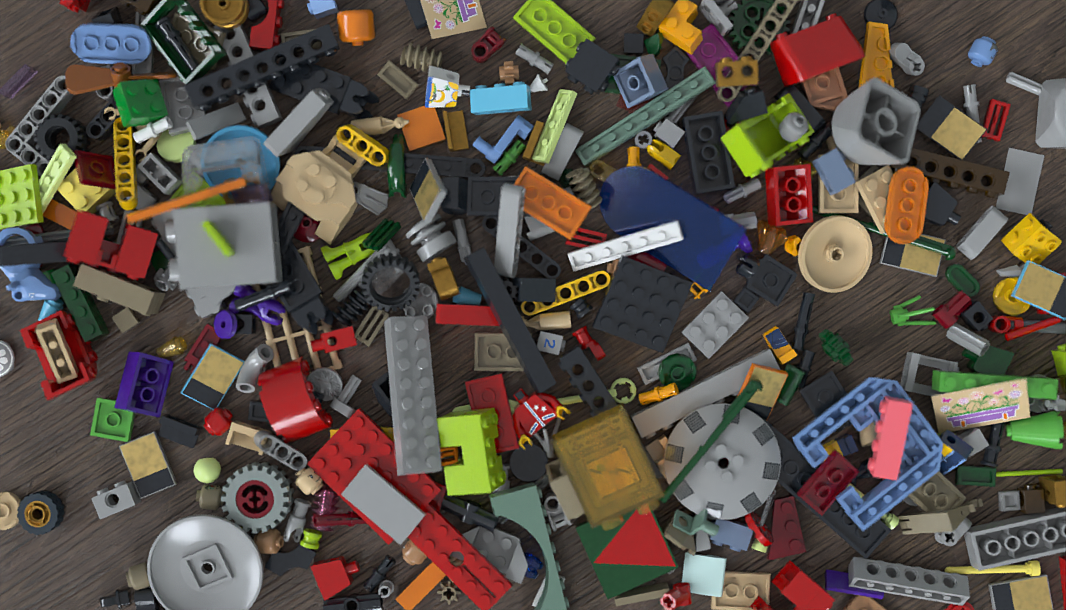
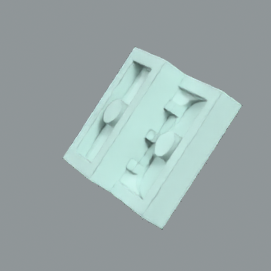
M685 552L682 582L690 583L691 593L722 597L727 558L697 553L693 556L689 552Z

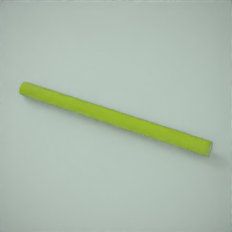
M1063 470L996 472V477L1062 474Z

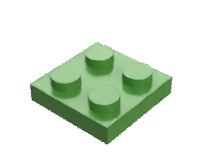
M98 397L90 435L130 442L135 413L114 408L116 400Z

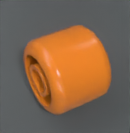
M363 9L338 12V34L342 42H352V46L364 45L363 41H371L375 38L372 10Z

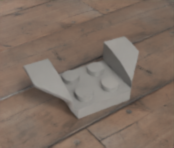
M481 526L462 534L500 572L506 574L505 577L507 579L522 584L528 564L519 536L496 527L492 532ZM457 551L450 554V556L464 561V556L461 552Z

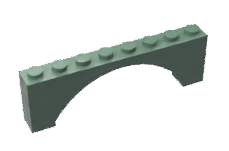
M532 482L489 494L494 515L496 517H506L523 526L535 537L542 550L545 561V584L542 595L534 610H567V608H570L568 599L563 596L562 590H565L563 579H559L558 576L560 566L558 560L554 559L553 554L556 553L554 543L550 542L549 539L551 529L549 524L545 523L544 517L547 516L545 506L540 503L539 498H542L540 487H536Z

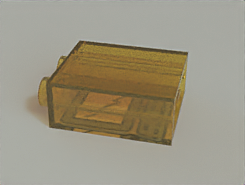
M623 403L552 435V444L592 528L601 525L603 530H610L624 522L622 515L637 509L639 514H645L659 507L658 499L664 496L662 487Z

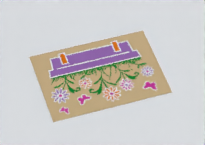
M420 0L432 39L487 28L479 0Z
M1026 378L931 396L939 434L945 430L952 432L1030 418Z

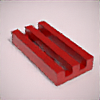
M991 99L983 122V127L987 130L995 104L996 108L989 132L987 133L986 131L982 137L999 142L1011 104ZM1001 106H1003L1004 108L996 135H993Z
M579 228L577 232L602 237V241L574 235L573 237L598 244L606 241L607 234ZM569 239L566 240V245L579 248L588 247V245L572 242Z

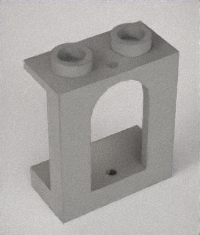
M907 352L900 382L903 390L928 396L951 393L933 390L932 386L914 383L918 364L938 368L942 371L959 372L957 362Z

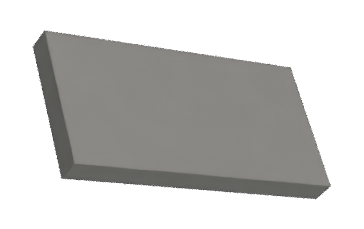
M368 464L364 465L341 494L400 545L426 515L425 512Z

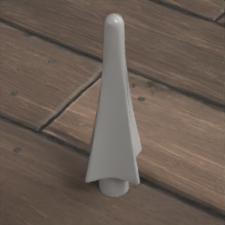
M1057 398L1045 400L1044 402L1045 407H1048L1047 410H1066V400Z

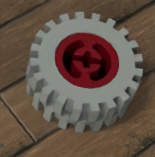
M254 462L234 472L227 479L226 482L228 483L222 489L225 492L221 496V502L225 501L222 510L229 513L226 518L229 521L233 519L235 524L242 526L245 532L252 530V533H258L261 530L266 532L270 528L277 526L290 512V506L294 502V498H291L294 493V487L290 488L289 486L292 481L290 478L286 479L284 477L287 473L284 470L278 471V466L275 464L269 466V462L261 464ZM250 485H260L263 487L258 490L256 488L249 492L248 495L246 494V490ZM256 495L257 497H260V500L257 501V499H254L253 496ZM266 501L268 502V506L265 510L256 511L250 508H254L255 506H257L258 508L261 505H263Z

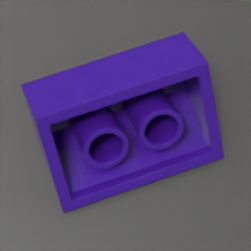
M129 352L114 408L160 417L174 361L141 352Z

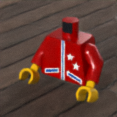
M522 388L513 394L519 402L514 407L515 412L512 415L513 425L520 439L519 445L523 449H525L524 442L526 441L531 446L533 445V442L527 435L531 437L556 416L565 420L562 416L563 411L570 414V410L563 407L553 395L534 391L528 396Z

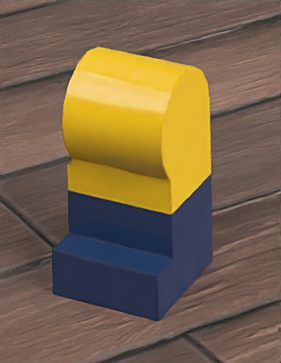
M848 433L822 445L829 455L834 449L843 457L859 451L852 436Z

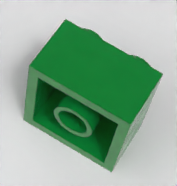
M158 79L123 81L112 91L123 127L142 126L150 122L155 123L169 115Z

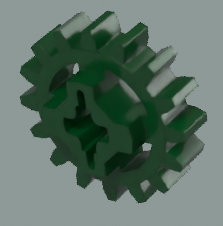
M824 329L818 334L823 342L821 346L824 352L835 363L839 361L843 366L847 367L853 362L854 359L849 353L851 351L849 345L838 333L833 334L828 329Z

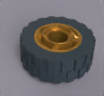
M44 490L26 496L19 503L20 506L17 509L19 524L28 533L43 535L54 530L64 519L65 511L62 500L55 493ZM39 509L42 510L43 516L39 514Z

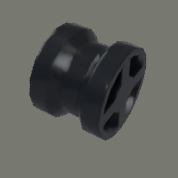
M585 296L569 307L576 312L578 319L593 309V306L586 302L587 298Z

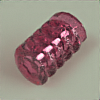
M321 489L320 493H315V496L319 497L320 500L313 502L318 505V508H313L312 511L318 515L332 514L337 511V506L334 504L338 503L339 500L335 497L339 495L334 490ZM313 523L310 524L311 527L317 530L334 531L331 528L333 526L314 527Z

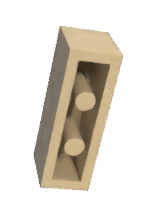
M57 318L38 324L36 333L58 384L78 377V367Z

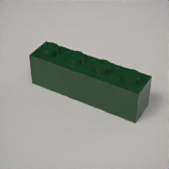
M68 264L51 274L84 342H93L110 332L91 293L73 286L79 269L77 265Z

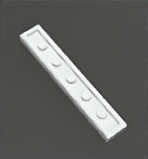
M676 220L568 252L567 255L574 272L619 259L621 255L629 256L681 241L684 237L679 222Z

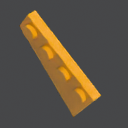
M868 22L866 24L863 48L865 57L862 58L858 88L875 77L889 86L895 87L891 68L893 67L889 54L891 48L888 24Z

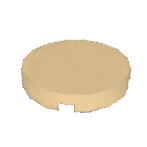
M0 492L1 530H7L19 523L17 509L20 506L21 500L11 492Z

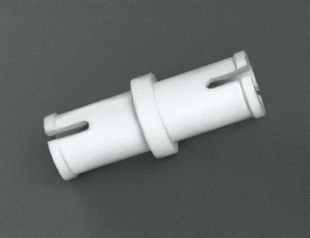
M165 116L163 119L155 123L150 122L147 124V127L134 132L133 138L138 144H141L151 137L156 138L159 136V133L172 128L173 123L168 116Z

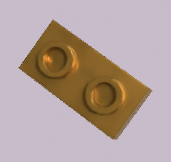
M652 0L636 28L652 37L675 3L671 0Z
M438 257L427 264L442 301L460 294L452 267L446 258Z

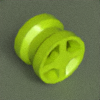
M304 529V538L301 540L300 545L309 549H319L320 544L318 542L323 533L314 529Z

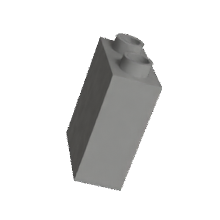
M264 202L173 209L174 219L166 220L167 240L169 243L176 242L177 258L170 259L169 274L172 282H179L180 289L283 282L276 204ZM206 220L212 221L236 251L235 254L231 257H226L201 224Z

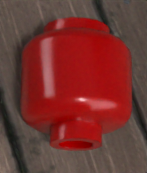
M217 407L204 418L205 424L203 425L212 436H221L230 429L233 415L227 408L223 410Z

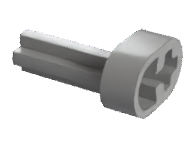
M352 375L339 397H335L330 406L350 418L357 410L349 406L348 402L362 380Z

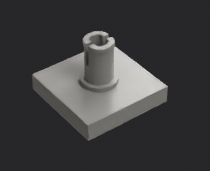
M702 0L698 9L724 37L733 27V24L726 15L738 7L736 2L730 5L734 0H727L718 7L713 0Z

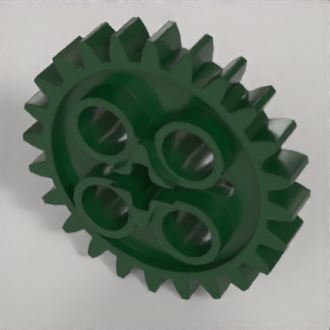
M740 0L741 5L736 3L738 7L730 12L734 17L728 18L733 24L731 28L733 31L728 36L735 37L732 44L738 42V50L742 47L745 48L752 37L745 36L743 29H750L753 35L758 27L756 23L760 18V9H763L761 23L772 6L773 0ZM778 4L776 6L777 13L784 14L783 10L785 7H779ZM747 10H753L756 17H749ZM785 20L776 35L784 32L788 33L790 29L786 26L791 21ZM772 21L765 23L766 30H774V23ZM758 38L757 42L754 41V45L757 48H762L763 40ZM770 44L765 50L767 56L771 53Z

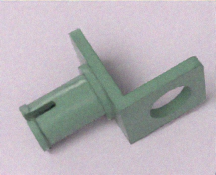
M707 509L702 510L694 517L680 510L675 511L673 527L690 536L702 530L714 537L719 531L718 525L706 520ZM679 517L686 520V527L679 523Z

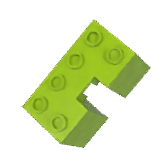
M494 408L454 411L437 418L441 447L462 446L463 458H459L458 462L450 466H444L448 496L491 493L505 484L506 472L503 470L501 455L496 456L494 438L498 437V416Z

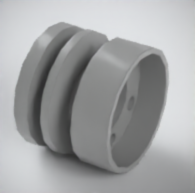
M439 213L434 215L430 223L421 220L406 233L408 239L417 236L411 242L412 246L419 243L422 244L417 250V254L423 263L436 257L457 242L451 231L441 233L440 230L446 225L445 222L436 225L442 218Z

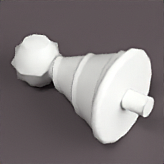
M537 74L529 86L530 92L548 91L545 84L548 82L547 78L542 79Z

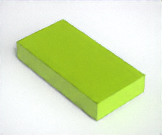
M206 220L201 224L226 257H231L235 254L236 251L212 221Z

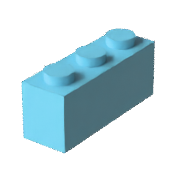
M514 82L513 86H506L503 83L494 84V87L487 88L486 85L475 86V89H470L471 113L474 115L532 110L530 87L524 84V82Z

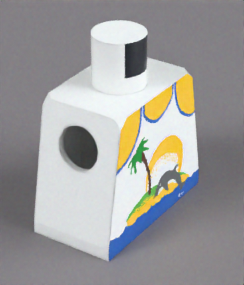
M429 66L425 107H455L457 96L469 97L470 86L459 85L458 73Z

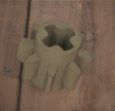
M450 579L446 584L441 582L440 585L443 589L437 591L438 594H442L440 601L446 600L448 605H450L453 599L458 601L459 598L456 594H461L462 590L457 589V585L452 583ZM447 588H451L452 595H448Z

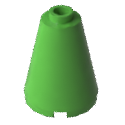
M1051 411L1030 416V418L1010 421L1009 425H1006V436H1010V440L1052 449H1062L1063 443H1059V438H1064L1062 416H1058L1060 411Z

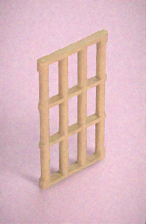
M310 246L298 249L299 253L303 254L306 265L318 283L311 258ZM252 284L255 291L261 290L260 284ZM278 296V298L275 300L283 304L280 297ZM287 311L279 313L280 317L283 318L282 325L285 332L283 337L274 339L271 324L262 321L267 339L266 344L274 352L272 359L274 367L282 365L276 342L287 340L291 358L294 360L299 358L294 337L305 335L314 370L321 368L318 352L312 351L310 341L314 340L313 334L307 331V329L293 334ZM321 320L322 326L318 327V331L323 330L324 333L331 332L332 326ZM334 338L328 339L329 345L335 344ZM337 350L329 352L333 366L327 368L333 370L343 368Z

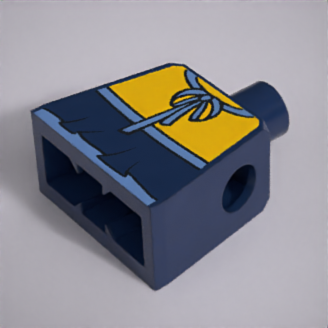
M945 430L938 435L943 442L939 470L943 476L966 461L974 449L950 430Z

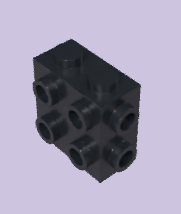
M586 38L584 42L582 41L578 45L574 58H570L567 61L565 72L569 75L567 79L574 84L579 82L584 85L583 89L589 94L596 93L599 95L608 88V81L611 76H615L620 70V61Z

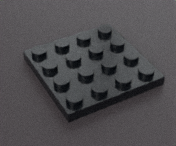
M621 255L592 327L663 353L693 283Z

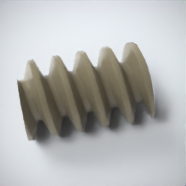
M411 42L402 51L400 65H404L407 61V67L410 68L414 64V68L418 70L421 66L423 72H426L429 66L441 68L443 60L442 51L436 56L435 49H433L429 54L427 47L420 51V45L418 44L413 49V43Z
M579 168L571 171L566 175V178H573L569 185H576L572 189L573 192L579 191L575 197L582 198L583 202L592 206L591 209L599 205L603 198L599 195V190L596 189V183L592 182L593 176L589 175V168Z

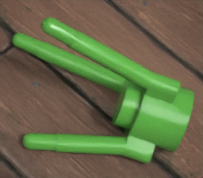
M918 295L900 305L893 306V310H890V317L893 325L897 324L898 327L903 325H936V321H906L909 320V316L931 312L935 309L931 307L908 312L906 308L903 309V307L919 300L921 296Z

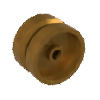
M200 0L203 14L221 29L230 30L238 28L245 22L249 14L248 0Z

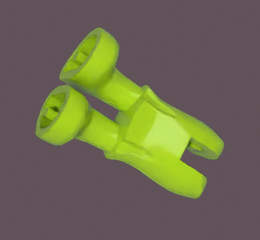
M370 233L363 234L338 247H321L327 263L345 253L347 255L346 258L329 264V268L336 280L342 277L344 269L370 257L375 252L371 249L365 250L362 244Z

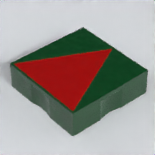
M645 494L620 505L611 512L600 514L576 525L577 533L607 599H611L679 568Z

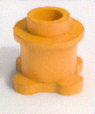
M796 235L788 237L785 241L787 253L797 256L802 239Z

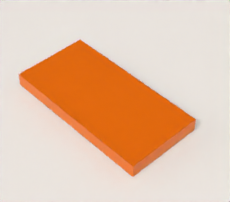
M525 166L514 185L525 187L524 212L569 240H572L592 206Z

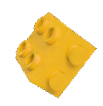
M1031 213L1001 239L1010 252L1025 263L1026 261H1031L1038 265L1062 243L1056 235L1045 228Z

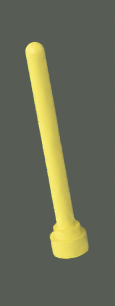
M1029 560L1024 565H1003L981 571L972 566L946 567L945 572L959 574L1025 572L1030 576H1040L1041 568L1038 560Z

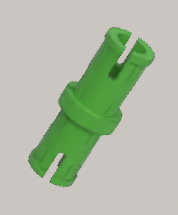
M517 139L508 152L505 151L503 153L504 156L493 169L502 176L512 163H516V158L526 149V146Z

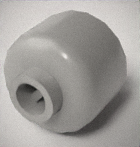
M795 112L788 114L779 124L781 136L791 142L797 141L808 130L806 118Z

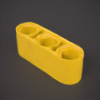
M347 124L337 130V139L371 164L381 166L388 161L389 150L356 126ZM345 129H347V130L350 131V133H351V138H350V139H348V138L345 137V135H344V130H345ZM361 140H363V141H365V142L367 143V149H366V150H364V149L361 148V146H360V141H361ZM377 151L383 154V161L376 158Z

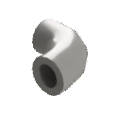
M261 344L249 354L239 372L236 382L237 390L244 393L254 392L259 374L274 357V352L270 346Z

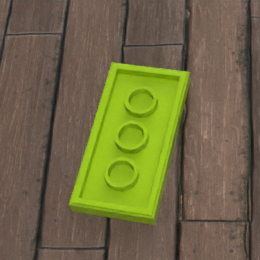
M527 0L513 17L517 23L565 64L570 58H574L580 42H584L586 38L592 42L596 40L592 34L552 0Z

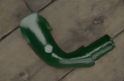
M398 134L393 136V142L389 148L387 165L388 198L393 197L394 192H400L401 197L407 198L408 190L404 168L405 148L403 146L405 137L402 134H399V138Z

